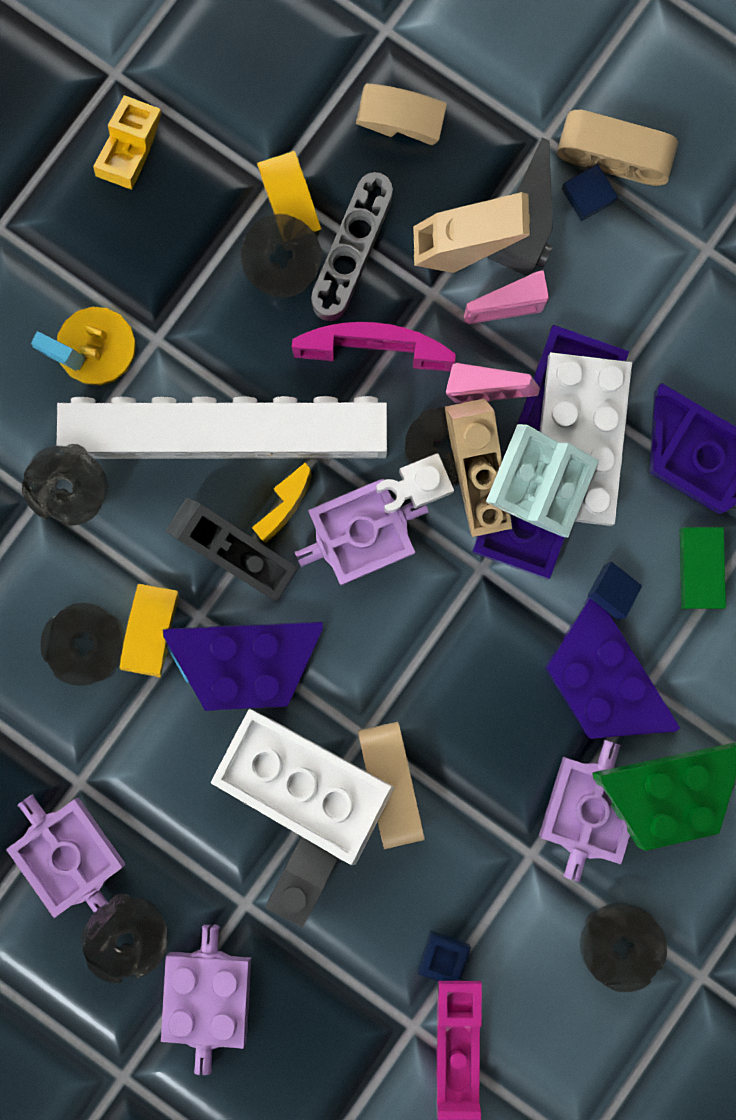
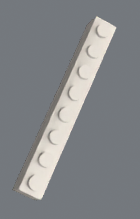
M287 396L273 398V403H257V399L253 397L233 398V403H217V399L212 397L192 398V403H176V399L171 397L152 398V403H136V399L130 397L111 398V403H96L95 399L89 397L71 398V403H57L56 452L67 459L386 458L387 403H378V398L371 396L354 398V403H338L337 398L329 396L316 397L313 399V403H297V398Z

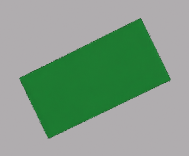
M724 527L680 528L681 609H726Z

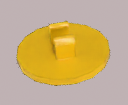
M89 307L75 312L65 320L57 334L58 342L74 349L86 358L80 370L76 371L60 363L72 378L83 384L100 386L116 381L127 372L135 357L136 341L132 328L120 314L108 308Z

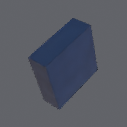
M598 164L566 181L561 188L581 222L614 204L618 198Z
M611 561L603 566L587 596L614 618L621 620L627 617L642 585Z
M430 930L417 970L418 975L436 981H460L471 949L470 944Z

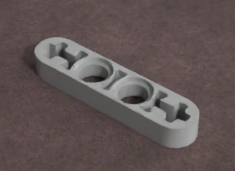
M368 173L359 181L315 284L311 297L313 310L323 320H337L346 312L392 202L393 188L388 177L382 173ZM375 186L381 188L382 196L375 198L372 212L366 209L368 205V191H373ZM356 220H364L371 226V232L365 238H355L348 230L351 223ZM344 255L352 257L356 262L354 271L345 275L338 273L333 267L335 260ZM327 278H331L339 284L336 291V301L340 304H332L329 309L323 308V300L320 298L321 296L328 297L333 288L332 281L327 280Z

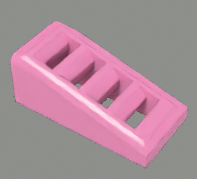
M544 271L532 273L467 303L464 313L465 323L468 325L541 313L549 299Z
M456 363L452 365L446 395L455 403H465L484 398L486 401L538 396L540 387L530 374Z

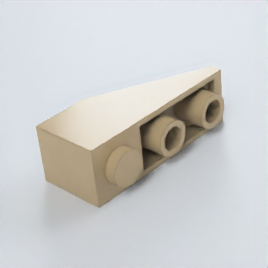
M520 192L439 212L413 226L414 266L455 273L530 236L528 194Z
M485 398L446 406L445 413L451 448L471 536L475 537L512 529L510 514L486 502L502 463L494 409Z

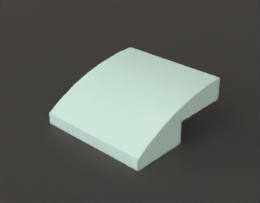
M517 424L486 502L526 522L568 538L599 460L570 443H558L529 425Z

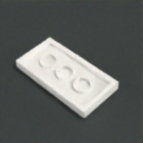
M550 352L547 360L539 432L558 443H570L599 460L575 522L612 526L615 524L632 362Z
M249 709L211 781V784L350 865H356L395 788L253 709Z

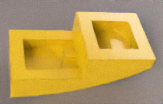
M124 95L108 124L110 136L93 166L96 177L131 190L133 189L154 140L161 117L160 108Z
M295 151L257 163L283 242L321 230Z
M306 463L273 488L283 502L252 527L265 544L287 524L302 502L312 478L311 469Z
M144 584L137 585L127 624L120 670L161 678L168 652L167 647H169L163 637V629L171 628L179 600L178 591Z

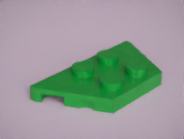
M736 743L592 772L593 779L597 785L603 787L612 801L611 807L618 818L626 823L627 832L636 846L645 851L717 835L720 833L736 779Z

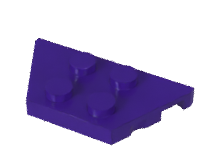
M660 383L654 391L649 473L717 514L724 513L736 505V426L665 384Z
M588 597L578 617L565 633L557 651H554L545 666L547 673L586 736L593 739L676 732L681 729L610 614Z
M323 622L163 629V637L205 711L288 706L321 634Z

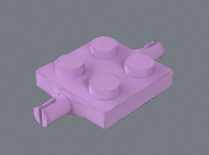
M382 478L312 508L308 511L316 528L317 543L295 551L300 566L302 568L324 557L333 567L339 584L342 586L415 554V550L407 534V521L429 513L427 506L425 505L411 511L415 508L413 503L410 502L401 506L399 510L393 513H385L384 506L395 500L391 497L388 490L381 493L376 492V486L384 480Z
M607 740L603 741L604 744L598 764L581 763L566 757L562 758L539 833L541 839L560 844L571 852L563 876L577 882L581 881L580 878L586 858H603L622 864L630 837L627 832L626 823L618 818L611 807L612 801L603 787L597 785L593 779L592 772L614 768L621 745Z
M33 794L20 802L18 807L21 808L32 825L21 839L6 849L54 918L71 905L86 901L98 920L101 921L105 916L114 911V908L108 903L100 889L110 876L126 865L79 797L72 800L59 811L48 814L44 812Z
M212 924L202 926L201 950L192 953L169 952L166 955L161 1042L187 1044L196 1048L194 1073L200 1075L201 1072L202 1075L212 1073V1049L218 1047L244 1049L247 1044L251 957L230 956L222 951H218L220 926L213 925L211 927Z

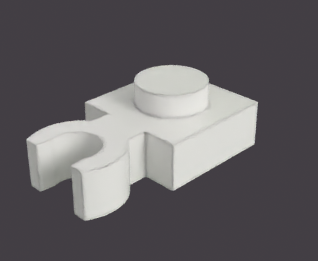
M438 453L400 468L399 473L402 481L397 482L387 479L381 481L376 486L377 493L391 490L396 495L394 502L384 506L385 513H393L399 510L404 500L409 498L416 509L454 492Z

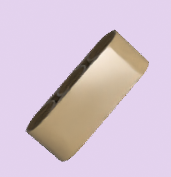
M573 110L567 114L557 155L562 160L574 165L590 169L598 164L603 173L646 185L661 186L668 183L679 142L677 138L666 132L590 111Z
M394 722L358 730L366 771L395 787L378 820L384 849L425 840L399 723Z

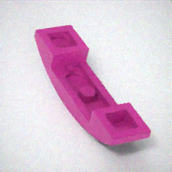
M376 322L333 324L314 329L292 339L294 358L334 361L335 346L410 352L414 353V369L451 372L456 356L446 346L424 334L404 327Z
M438 981L437 1120H481L479 1104L480 1027H482L481 981Z

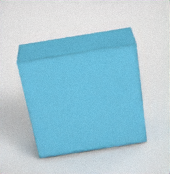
M38 331L31 342L32 347L45 356L75 371L80 370L86 359L74 349Z

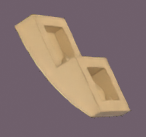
M366 84L363 88L356 124L389 137L399 132L433 146L440 138L447 103L404 89Z

